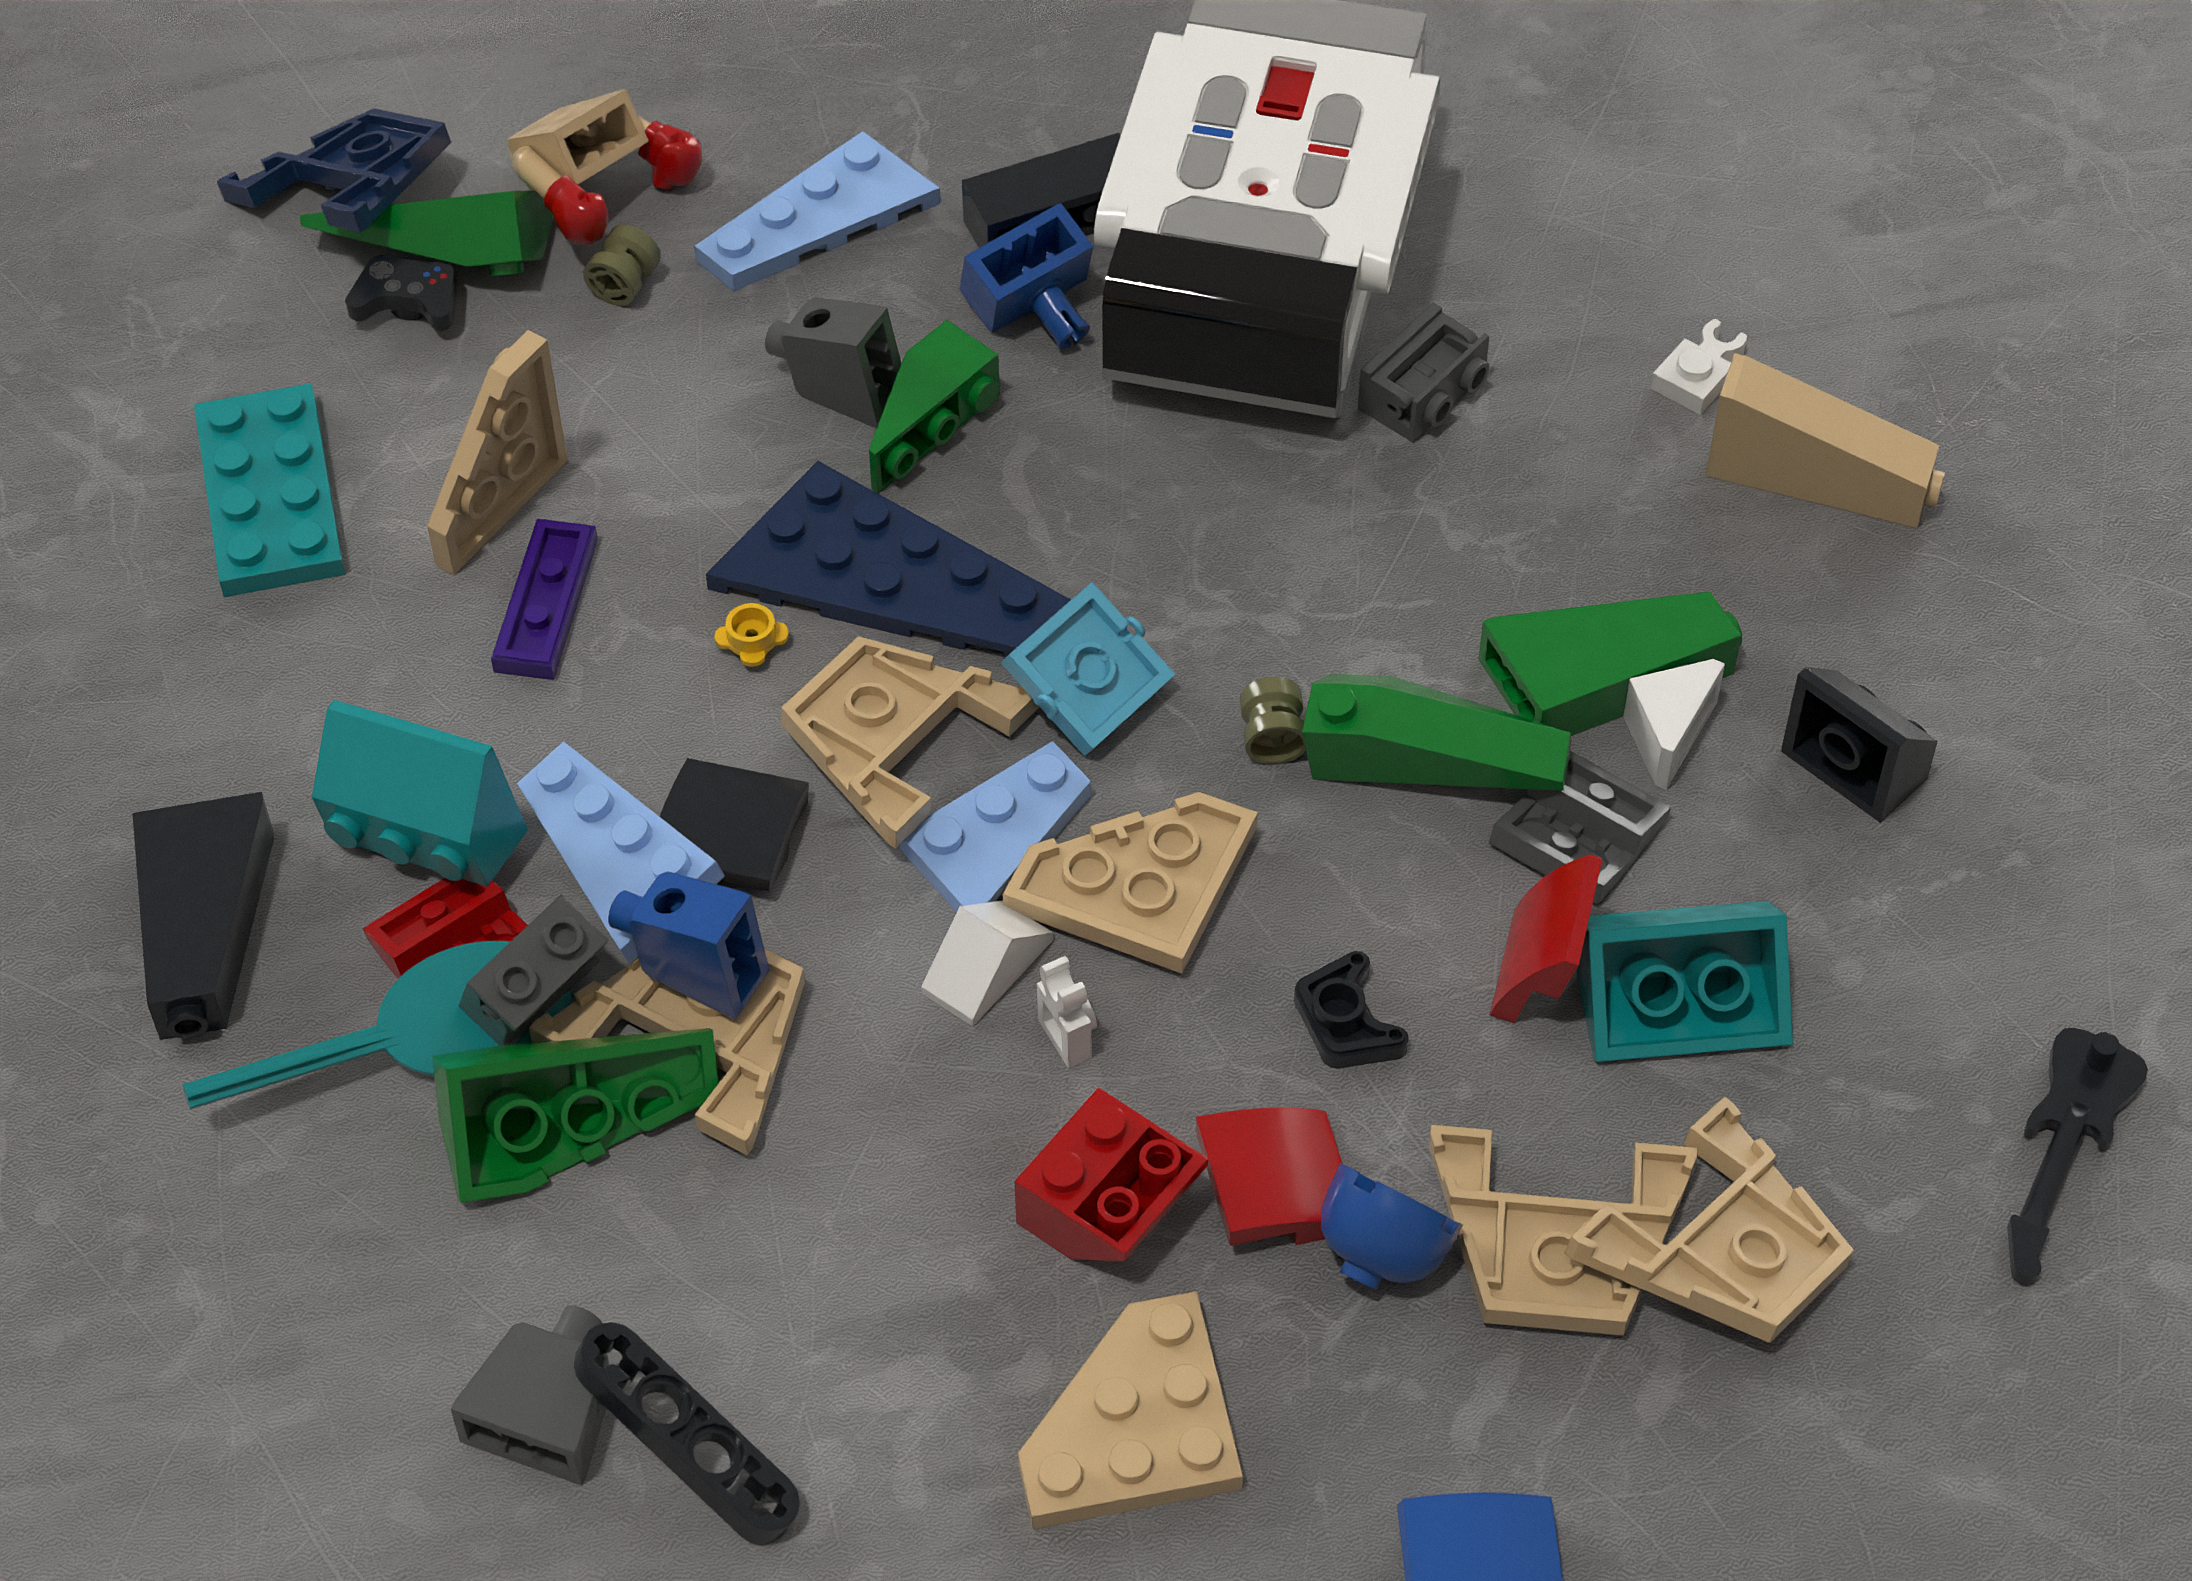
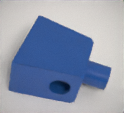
M667 871L658 875L643 897L623 890L612 902L608 923L610 927L632 935L643 972L650 978L728 1017L737 1019L770 971L750 894Z

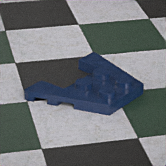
M373 108L310 137L313 148L298 155L283 152L274 153L260 160L263 171L241 181L237 173L233 172L217 180V184L224 201L256 208L298 180L321 184L328 190L344 189L321 204L326 221L330 226L361 233L451 144V140L444 122Z

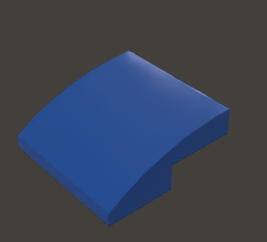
M1457 1493L1407 1498L1397 1505L1405 1581H1563L1551 1497L1511 1493Z

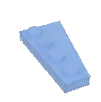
M862 131L694 246L696 262L733 291H736L799 264V255L808 251L825 248L828 252L847 244V235L873 224L877 230L892 225L898 222V213L917 205L922 211L939 205L940 188Z
M564 741L517 783L629 965L638 958L633 937L630 934L610 927L608 923L612 902L621 891L627 890L643 897L658 875L667 871L717 884L725 877L713 858Z

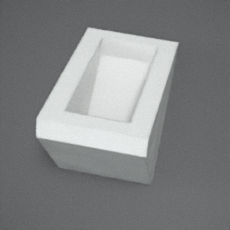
M1711 659L1630 678L1623 717L1655 786L1667 790L1717 704L1725 663Z
M1003 900L960 906L921 986L922 994L974 1027L1054 940V933L1033 919L1003 905Z

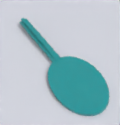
M482 941L468 943L441 951L419 962L405 972L386 993L377 1016V1025L182 1084L189 1109L191 1110L384 1050L401 1066L411 1071L434 1077L433 1055L499 1046L458 1006L467 982L510 942ZM571 990L548 1011L551 1017L571 1004ZM528 1030L514 1045L532 1043L530 1031Z

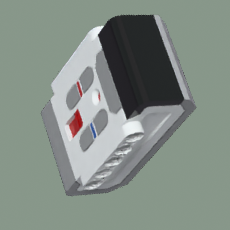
M1195 0L1188 20L1191 24L1187 23L1184 35L1158 31L1154 34L1097 208L1094 244L1114 249L1106 275L1102 301L1103 378L1330 418L1340 417L1344 409L1374 292L1388 294L1391 287L1436 116L1441 77L1424 74L1428 13L1346 0Z

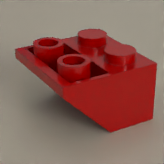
M1098 1087L1014 1181L1016 1223L1069 1259L1126 1261L1208 1166V1158Z

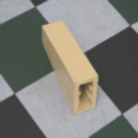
M1734 353L1719 398L1706 476L1918 528L1924 505L1932 507L1937 505L1945 472L1934 470L1940 445L1748 356Z

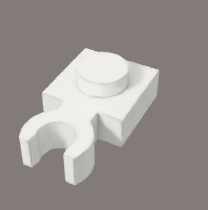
M1717 319L1711 320L1703 328L1700 345L1684 338L1655 370L1651 389L1701 415L1721 393L1734 353L1744 355L1747 335L1741 332L1732 342H1720L1717 339L1719 338L1721 321Z
M1063 956L1040 967L1042 981L1037 983L1038 1021L1069 1069L1092 1058L1091 1031L1097 1028V1020L1092 1006L1087 999L1084 984L1082 981L1074 984L1069 971V960L1066 956Z

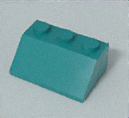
M333 700L328 706L312 791V799L324 822V830L327 835L336 843L346 848L358 846L383 854L386 858L398 864L404 865L409 862L435 870L441 876L452 881L464 879L488 887L528 831L493 747L338 700Z
M1770 901L1603 914L1589 917L1581 957L1577 967V981L1593 1059L1596 1062L1793 1045L1787 914Z

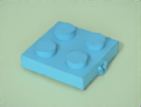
M1093 582L1086 586L1001 662L1004 668L1032 697L1034 703L1041 707L1047 714V717L1059 727L1084 756L1176 675L1142 638L1145 635L1143 625L1134 617L1129 616L1125 619ZM1128 625H1131L1136 630V635L1128 631Z

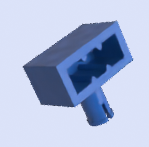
M1059 203L964 256L959 290L991 333L1029 312H1035L1055 339L1059 349H1067L1071 347L1068 337H1071L1072 341L1076 344L1090 330V325L1087 321L1083 320L1064 292L1087 280L1094 246L1064 206Z

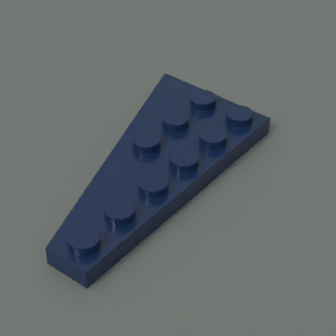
M817 461L706 573L707 588L711 591L729 594L730 589L735 588L759 594V601L762 603L781 607L784 601H790L817 608L821 617L910 638L913 631L942 637L943 645L965 650L968 644L1001 651L1004 659L1071 600L820 461Z

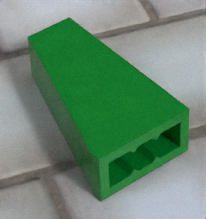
M1709 591L1492 617L1484 620L1482 623L1478 660L1514 715L1571 732V736L1624 716L1630 678L1711 659L1725 663L1722 678L1733 675L1739 646L1742 644V631L1735 616L1729 611L1724 612Z

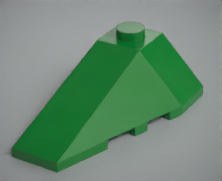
M535 190L507 191L391 204L361 233L328 225L323 212L300 215L302 227L463 266L488 265L490 276L524 273L523 262L543 260L553 219V214L544 205V198Z
M1330 674L1313 682L1302 730L1313 780L1564 791L1572 742L1571 732L1400 678L1375 675Z
M711 1028L504 1045L432 1056L439 1123L457 1198L460 1203L527 1193L549 1182V1177L581 1161L587 1163L605 1154V1149L643 1130L649 1132L702 1105L718 1085L714 1036Z

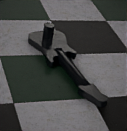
M2064 1028L2056 1035L2051 1048L2049 1094L2032 1110L2024 1128V1136L2030 1139L2037 1131L2046 1127L2054 1129L2055 1132L2020 1216L2012 1215L2007 1226L2011 1274L2020 1285H2031L2038 1280L2041 1272V1263L2038 1258L2049 1233V1228L2046 1227V1224L2084 1133L2092 1135L2098 1141V1148L2101 1151L2109 1149L2114 1135L2113 1118L2115 1114L2135 1098L2146 1079L2148 1068L2144 1059L2138 1053L2120 1044L2118 1039L2111 1033L2100 1032L2094 1034L2083 1029Z

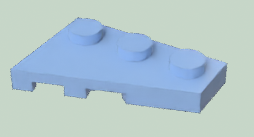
M1052 741L932 813L899 845V848L956 913L960 906L994 902L1005 891L1029 845L1051 838L1055 839L1091 797V781Z

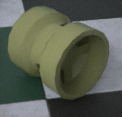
M617 225L612 228L602 244L603 251L594 254L585 266L583 277L588 288L597 297L616 306H626L633 301L642 287L641 279L649 277L661 260V254L656 242L644 231L631 225Z
M1265 677L1255 680L1244 687L1240 693L1241 717L1247 724L1244 729V741L1248 756L1258 763L1276 765L1294 761L1303 755L1306 751L1302 735L1304 721L1300 718L1303 713V700L1301 689L1297 683L1282 677Z

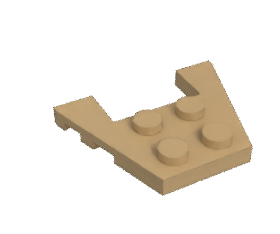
M858 636L781 707V725L890 846L897 848L931 815V797L888 773L955 708H960L1010 737L1040 706L1034 703L1032 697L1021 685L1016 687L993 681L992 671L973 666L968 667L964 672L933 665L934 656Z
M765 949L770 971L737 1019H733L650 978L642 971L639 958H637L602 984L592 981L576 992V1001L555 1016L551 1017L547 1012L536 1019L529 1027L532 1043L606 1037L620 1019H625L650 1033L711 1028L714 1036L716 1066L727 1073L696 1112V1126L701 1132L748 1155L754 1147L804 988V969Z
M1724 1096L1690 1127L1684 1146L1697 1148V1155L1734 1181V1183L1667 1245L1660 1243L1607 1203L1571 1235L1564 1254L1572 1260L1770 1343L1847 1268L1854 1250L1803 1187L1793 1189L1773 1165L1776 1154L1762 1138L1753 1140L1739 1123L1742 1113L1732 1101Z
M1431 1125L1429 1150L1452 1220L1463 1225L1457 1239L1483 1322L1624 1336L1643 1289L1572 1260L1564 1254L1571 1235L1608 1203L1663 1244L1693 1174L1697 1159V1148L1635 1143L1632 1164L1631 1204L1491 1192L1489 1190L1492 1130Z

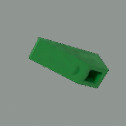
M947 319L906 351L868 450L871 489L878 494L894 480L908 475L916 462L937 445L947 443L960 426L977 412L987 410L1000 394L998 354Z

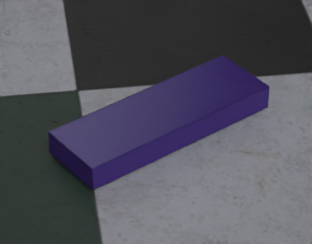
M537 518L491 657L494 673L554 680L598 541L596 526Z

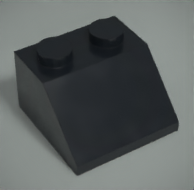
M1805 667L1797 675L1781 752L1881 823L1928 779L1938 741L1928 735L1918 723L1907 720L1878 700L1868 688L1857 685L1839 671Z

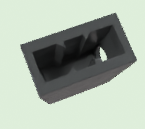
M815 297L805 303L790 323L782 321L773 322L765 338V349L768 354L787 359L795 389L803 398L877 428L902 364L886 307Z
M570 1305L565 1307L553 1332L524 1322L513 1325L451 1407L460 1442L582 1486L588 1473L607 1408L583 1387L578 1380L574 1369V1359L585 1335L593 1327L602 1324V1321L589 1310ZM600 1352L595 1362L598 1366L605 1369L610 1365L608 1355Z

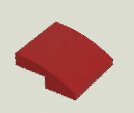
M1590 854L1555 869L1537 882L1521 899L1514 910L1489 1015L1515 1023L1533 991L1556 999L1560 998L1579 965L1602 858Z
M444 878L362 929L375 951L397 979H399L419 962L452 947L482 941L511 942L528 924L510 909L504 890L493 880L486 887L464 879L452 881Z
M1291 1107L1255 1108L1196 1117L1197 1138L1202 1154L1208 1158V1166L1206 1168L1230 1246L1292 1233L1295 1246L1325 1239L1321 1229V1208L1328 1187L1340 1163H1342L1326 1111Z

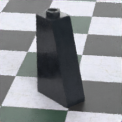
M262 792L132 813L147 1005L160 1040L175 1037L183 1039L194 1038L205 1032L227 1028L274 842L273 827Z

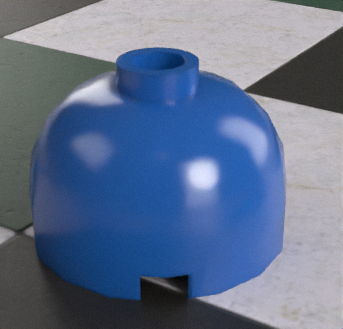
M1340 1163L1328 1187L1321 1208V1229L1327 1245L1345 1259L1339 1272L1376 1291L1382 1279L1404 1285L1423 1280L1439 1268L1452 1249L1463 1226L1459 1222L1447 1218L1442 1213L1379 1181L1376 1182Z

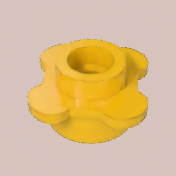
M746 603L735 607L729 612L726 617L725 626L719 627L716 630L714 638L718 648L730 649L740 656L743 665L755 667L764 663L765 655L772 648L783 645L788 641L789 632L788 627L784 623L775 622L773 613L767 607L757 603Z

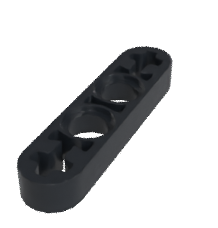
M614 1322L598 1324L590 1329L583 1338L574 1359L575 1374L583 1387L740 1536L750 1542L759 1544L774 1542L782 1537L798 1514L800 1504L797 1489L791 1480L634 1331L625 1325ZM615 1349L622 1355L618 1366L611 1364L603 1369L595 1362L600 1352L607 1354ZM640 1371L645 1377L638 1382L629 1396L623 1389L628 1380L633 1382ZM655 1392L668 1395L677 1404L679 1411L678 1419L666 1424L654 1422L643 1411L642 1397ZM706 1441L718 1443L729 1454L730 1468L721 1473L707 1472L696 1462L693 1453L694 1446ZM744 1469L750 1476L745 1484H740L735 1494L732 1495L727 1488L732 1486L741 1470ZM768 1495L775 1500L777 1505L773 1513L768 1512L759 1518L752 1512L751 1508L755 1500L761 1501Z

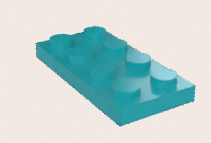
M312 383L194 404L218 577L223 597L345 575Z

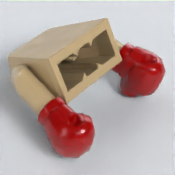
M626 89L557 109L508 139L512 167L517 177L525 182L530 190H535L544 198L545 207L553 214L556 225L564 237L575 244L592 245L602 239L608 225L609 213L603 196L598 193H587L578 185L579 183L637 148L639 149L638 156L652 165L653 185L661 189L670 190L673 186H688L696 178L702 163V146L696 137L677 127L668 124L663 125L657 120L649 123L638 116Z

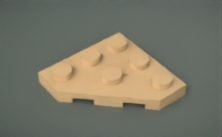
M527 330L511 347L502 350L494 363L489 367L427 525L435 565L452 575H455L568 462L548 340L530 330Z
M1196 792L1175 799V807L1144 817L1141 816L1139 811L1092 825L1090 826V834L1057 844L1055 839L1051 838L1029 845L1003 892V905L1035 921L1183 973L1257 829L1258 812L1201 792Z
M1197 1291L1128 1304L1018 1452L1019 1470L1032 1529L1242 1490L1243 1475Z

